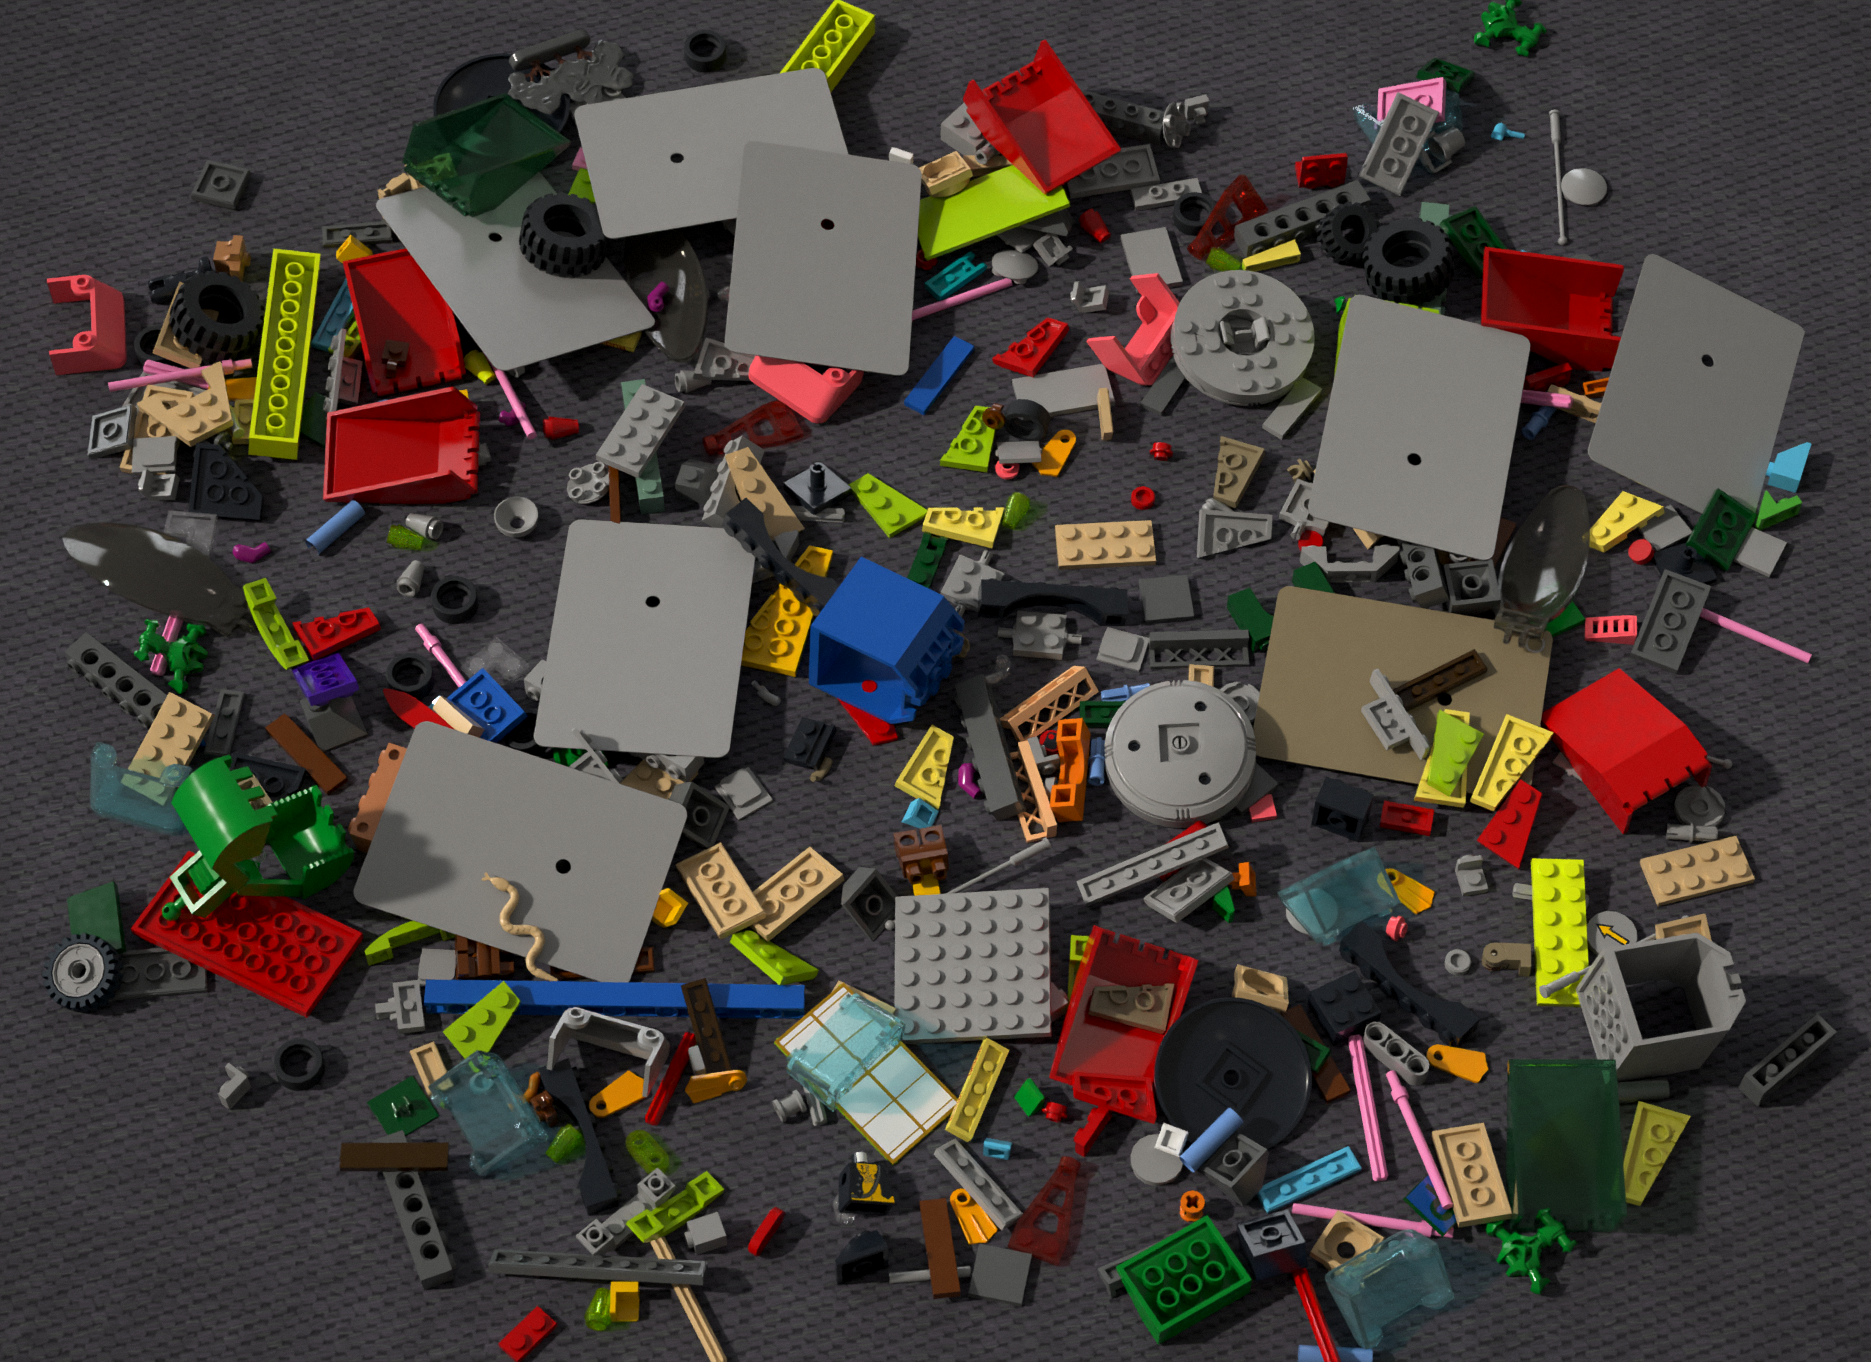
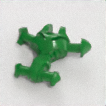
M1505 0L1506 5L1491 2L1488 5L1490 13L1483 12L1481 15L1486 32L1475 34V45L1489 47V40L1492 37L1496 39L1515 37V41L1521 44V46L1515 48L1518 55L1527 57L1529 55L1528 50L1537 45L1539 35L1541 33L1545 34L1547 29L1541 22L1534 23L1533 30L1526 26L1518 25L1514 8L1515 6L1519 7L1523 3L1521 0Z
M146 619L144 623L147 625V628L139 637L140 649L139 651H134V656L142 662L149 660V651L156 655H163L168 662L170 671L174 672V680H171L168 685L178 694H182L188 689V683L184 681V675L203 670L204 665L198 662V660L206 659L208 652L196 640L198 637L206 635V628L204 625L188 623L187 630L189 634L187 637L183 635L182 638L169 643L164 636L156 634L157 628L161 627L158 620Z
M1549 1207L1538 1211L1536 1219L1541 1220L1545 1227L1538 1229L1537 1234L1532 1237L1522 1236L1516 1232L1510 1234L1503 1228L1504 1220L1486 1225L1488 1236L1493 1237L1496 1235L1503 1241L1501 1244L1502 1250L1496 1260L1498 1264L1504 1261L1510 1266L1506 1272L1508 1277L1529 1275L1532 1281L1530 1291L1537 1295H1540L1542 1289L1551 1282L1548 1278L1542 1279L1538 1271L1541 1268V1249L1547 1246L1551 1247L1553 1243L1558 1241L1563 1248L1562 1253H1571L1572 1249L1577 1245L1576 1240L1571 1241L1567 1237L1564 1225L1554 1220L1550 1215L1552 1209Z

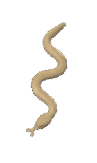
M485 872V877L482 878V881H491L498 890L508 891L511 896L500 913V925L503 930L512 935L529 934L535 938V943L525 959L527 969L537 978L545 979L546 981H558L554 976L535 966V959L543 950L546 942L544 933L537 926L528 924L513 925L510 922V916L519 903L520 896L518 890L506 879L499 877L491 878Z

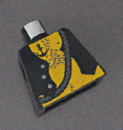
M865 1152L852 1154V1162L848 1163L839 1175V1213L886 1215L895 1205L896 1201L885 1168L881 1164H868Z

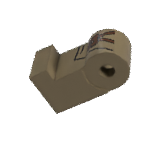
M1490 943L1483 950L1482 965L1489 971L1517 969L1519 970V976L1529 977L1531 970V944Z

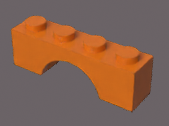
M1083 718L1058 720L1056 743L1060 756V776L1057 785H1052L1050 809L1058 822L1083 820L1091 733Z

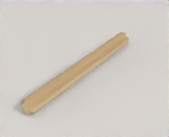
M664 1236L650 1241L658 1259L676 1260ZM671 1283L710 1361L727 1362V1358L690 1285Z

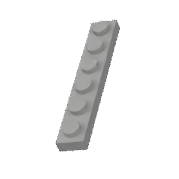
M1218 822L1078 880L1077 884L1088 907L1229 848Z

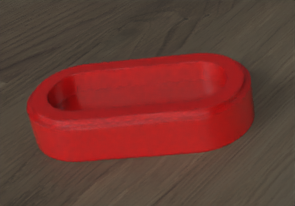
M778 1207L771 1209L748 1245L749 1253L756 1257L761 1254L782 1223L785 1211Z

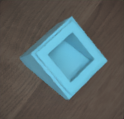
M917 798L910 803L902 822L919 829L931 827L939 811L922 799Z
M986 1138L983 1155L1008 1160L1010 1159L1012 1142Z

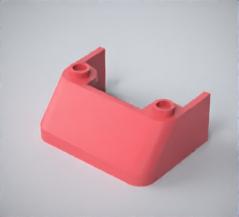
M1159 273L1136 275L1130 278L1142 296L1137 303L1136 311L1143 323L1125 349L1116 336L1088 338L1086 341L1106 369L1142 386L1153 385L1174 354L1171 348L1173 346L1171 345V329L1180 302Z
M88 275L47 279L54 304L90 300L92 331L78 333L73 339V348L49 351L55 374L65 375L122 367L127 361L125 304L122 293Z
M755 356L750 365L748 375L751 382L809 421L820 424L827 421L860 385L864 371L852 369L848 374L840 368L833 367L821 375L803 362Z

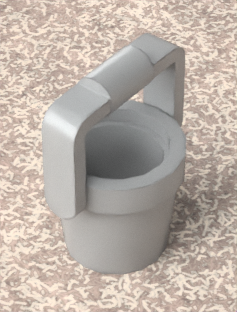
M1451 127L1438 134L1435 131L1430 132L1427 138L1428 148L1442 164L1434 168L1431 163L1432 161L1423 148L1419 159L1429 173H1436L1452 163L1451 156L1465 146V139L1462 133L1456 127Z

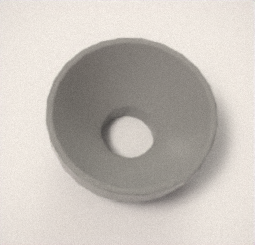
M510 497L498 504L494 512V521L498 530L504 535L522 537L531 533L537 526L538 510L535 504L527 498ZM520 518L525 523L521 528L516 529L511 527V521Z

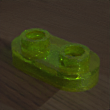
M635 1130L627 1136L626 1148L628 1153L646 1173L650 1174L657 1167L663 1173L668 1170L669 1157L648 1132ZM638 1139L643 1140V1143L639 1145L634 1142ZM653 1158L660 1159L658 1163L651 1162Z

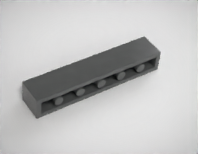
M983 674L955 684L957 694L954 697L957 706L963 712L960 719L964 729L968 730L969 736L966 737V741L970 750L975 755L972 758L975 770L980 773L981 779H978V784L982 793H985L987 798L984 801L987 813L989 815L992 814L1000 821L1025 812L1024 800L991 684Z

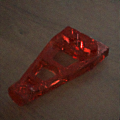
M1240 174L1225 189L1198 236L1187 246L1188 252L1198 260L1206 253L1213 251L1234 238L1236 225L1263 216L1268 211V208L1246 175ZM1232 202L1235 203L1242 214V218L1234 224H1231L1225 216L1226 210ZM1219 220L1225 232L1216 239L1211 229Z
M775 400L761 405L716 434L703 437L702 441L708 456L715 453H724L725 446L732 440L730 435L741 429L746 431L751 442L761 448L779 446L803 437V431L791 408L783 402ZM762 419H767L774 433L767 436H757L754 434L752 426Z
M1068 1156L1061 1157L1057 1170L1017 1221L1008 1243L1009 1249L1030 1253L1036 1259L1059 1266L1068 1244L1075 1180L1081 1167L1079 1161ZM1056 1188L1066 1192L1063 1207L1046 1202L1052 1189ZM1047 1211L1058 1217L1057 1231L1054 1234L1033 1227V1222L1041 1212Z

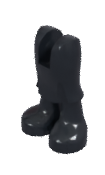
M201 257L198 268L192 272L184 273L182 271L178 274L160 276L149 280L148 288L151 291V302L153 304H160L172 301L179 282L184 283L189 277H193L201 272L205 274L207 271H213L209 257Z

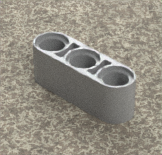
M1380 1022L1368 1024L1363 1036L1364 1048L1389 1069L1395 1070L1397 1075L1407 1083L1415 1086L1424 1083L1429 1070L1428 1059ZM1370 1036H1377L1381 1040H1373ZM1390 1052H1398L1401 1056H1393ZM1411 1068H1418L1422 1072L1415 1073L1411 1070Z

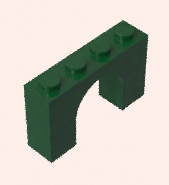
M1316 562L1293 571L1292 583L1295 587L1334 593ZM1250 587L1229 595L1227 609L1240 630H1248V645L1252 652L1268 651L1274 616L1262 608Z

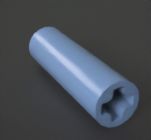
M350 501L305 540L307 547L310 548L314 545L320 554L365 515L364 509L356 501Z
M1228 1108L1179 1157L1182 1163L1189 1170L1195 1172L1243 1124L1241 1117L1234 1110Z
M1299 1345L1298 1362H1324L1319 1346ZM1336 1347L1341 1362L1373 1361L1372 1348Z

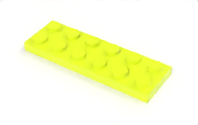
M1532 858L1531 878L1537 1006L1581 1007L1576 988L1585 975L1581 976L1578 981L1551 994L1548 998L1542 997L1539 987L1547 985L1573 971L1579 972L1589 967L1584 860Z

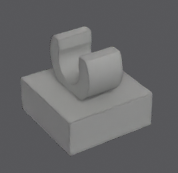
M1207 95L1185 99L1186 119L1194 118L1197 125L1206 123L1204 116L1208 114L1209 108Z

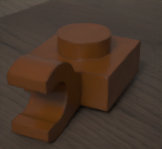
M386 340L382 355V364H387L386 378H396L398 366H406L409 343Z
M547 1090L531 1098L530 1102L534 1107V1113L540 1122L545 1121L548 1127L558 1123L557 1113L552 1106L553 1098Z

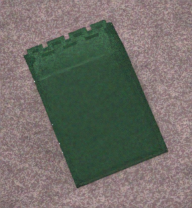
M503 93L415 123L402 163L406 165L404 171L415 180H419V183L435 193L448 205H452V208L464 217L469 215L473 218L496 209L569 147L571 141L509 95Z
M1508 1059L1506 1192L1512 1212L1511 1219H1508L1510 1230H1515V1232H1534V1222H1538L1539 1229L1545 1227L1541 1220L1536 1219L1539 1210L1548 1207L1552 1209L1550 1215L1554 1220L1565 1222L1566 1232H1588V1222H1592L1593 1232H1612V1229L1619 1230L1627 1217L1616 1059Z

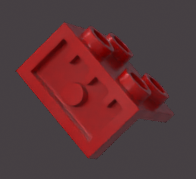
M1347 153L1302 157L1301 162H1295L1299 188L1314 189L1317 186L1328 185L1336 187L1344 184L1348 162Z

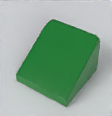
M1226 885L1214 895L1212 909L1228 923H1231L1234 919L1235 909L1228 886Z
M1030 1078L1027 1079L1014 1098L1026 1115L1030 1117L1044 1108L1045 1097L1034 1081Z

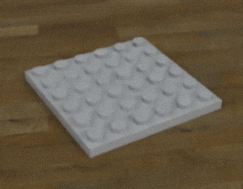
M1049 888L895 897L894 1008H896V1011L894 1012V1034L904 1044L974 1041L986 1038L993 1040L1052 1036Z

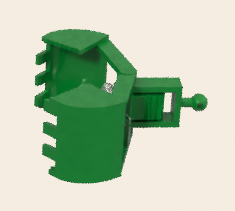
M230 755L216 758L195 770L180 785L171 803L198 846L199 851L170 876L181 897L175 902H168L162 908L163 917L168 921H175L180 917L181 910L187 905L191 914L206 918L235 891L240 896H301L304 900L337 881L350 867L354 851L352 848L348 849L345 844L346 831L341 823L336 828L333 825L334 812L329 804L324 809L321 806L322 793L317 785L282 798L279 801L276 800L274 803H269L264 808L254 810L249 802L265 797V793L260 786L241 790L237 782L253 777L248 766L230 771L233 760ZM264 844L270 845L291 880L264 879L259 872L260 863L262 862L259 858L258 861L255 858L261 856V853L264 852L262 850ZM192 880L194 881L200 893L204 895L201 899L191 884Z

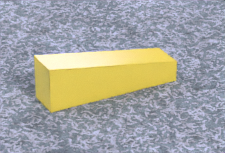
M1294 239L1243 259L1242 268L1246 271L1256 272L1299 262L1301 253Z

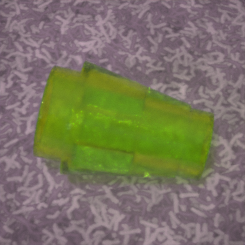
M1213 247L1205 264L1210 265L1211 269L1224 272L1239 270L1242 262H1239L1219 247L1217 249Z
M1014 492L1012 496L1008 497L1002 521L1004 527L1015 530L1030 508V499L1027 496Z
M392 524L387 537V543L392 544V547L421 550V545L424 542V536L400 524L398 526Z
M568 1123L565 1127L560 1128L545 1154L557 1164L559 1160L580 1146V1141L584 1137Z
M598 1288L584 1315L585 1325L595 1331H603L610 1324V1290L605 1288Z

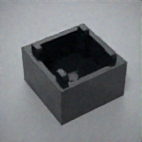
M1288 1209L1236 1223L1240 1251L1256 1281L1308 1267L1306 1242Z

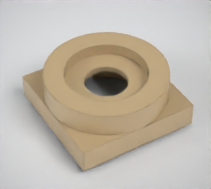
M957 151L919 168L922 173L921 182L924 184L927 194L932 197H946L955 194L965 188L970 181V177H973L971 168Z
M1237 964L1234 972L1235 985L1232 997L1262 1003L1278 1013L1281 1011L1286 1012L1289 1004L1287 977Z
M1337 1210L1311 1250L1310 1257L1322 1263L1331 1273L1345 1277L1357 1284L1382 1245L1384 1237ZM1343 1242L1351 1243L1355 1248L1354 1256L1349 1259L1340 1257L1337 1253L1338 1245Z

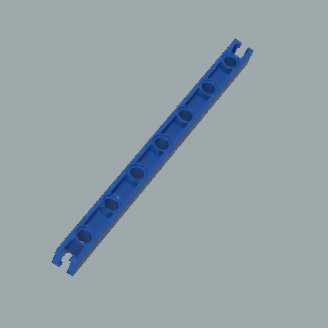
M426 979L424 997L426 1013L464 1014L503 981ZM505 981L521 1000L513 1015H563L567 1009L578 1007L605 1016L689 1017L681 985L686 983ZM708 984L717 1018L801 1019L804 1017L805 985Z

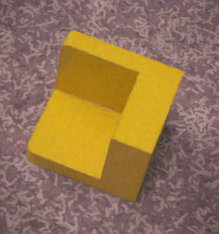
M352 235L336 251V259L342 264L346 260L373 255L371 249Z
M669 888L661 890L651 920L664 928L677 923L688 902Z
M611 1282V1322H637L639 1320L640 1290L638 1282Z

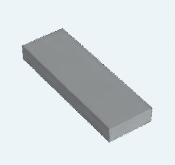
M1302 377L1263 423L1262 428L1282 440L1321 394L1322 388Z

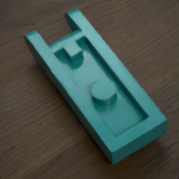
M970 251L925 282V289L938 301L944 300L987 269V265L985 263H981L978 266L973 265L970 261L974 259L975 254Z

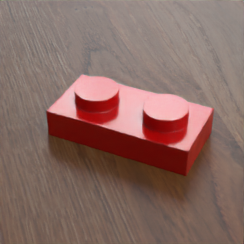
M1567 362L1526 376L1523 389L1545 392L1551 384L1563 387L1570 380L1572 368Z
M1384 801L1380 827L1430 836L1434 809Z
M1100 1106L1098 1108L1094 1107L1087 1118V1125L1084 1129L1080 1128L1075 1134L1073 1141L1075 1142L1076 1153L1083 1157L1086 1156L1112 1117V1110Z
M537 1306L498 1343L499 1347L515 1362H521L557 1327V1323Z

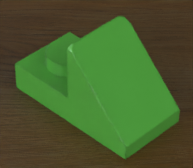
M1766 490L1760 505L1755 529L1761 531L1798 515L1802 501L1798 496H1794L1789 499L1784 498L1776 504Z

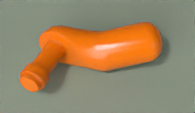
M535 1072L529 1078L528 1089L521 1098L524 1104H530L531 1098L537 1094L541 1082L539 1072Z

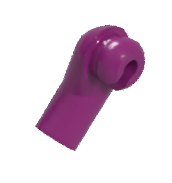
M660 282L647 296L649 308L654 312H659L664 307L662 297L669 291L668 285L664 282Z
M520 401L521 405L523 406V408H524V410H525V407H526L525 403H523V402ZM513 408L510 413L505 410L501 411L499 416V422L506 424L505 426H514L519 423Z
M263 542L255 548L238 544L233 548L232 552L236 559L247 563H254L269 554L271 550Z
M964 763L958 770V784L973 799H976L982 793L980 787L973 782L976 770L972 763Z

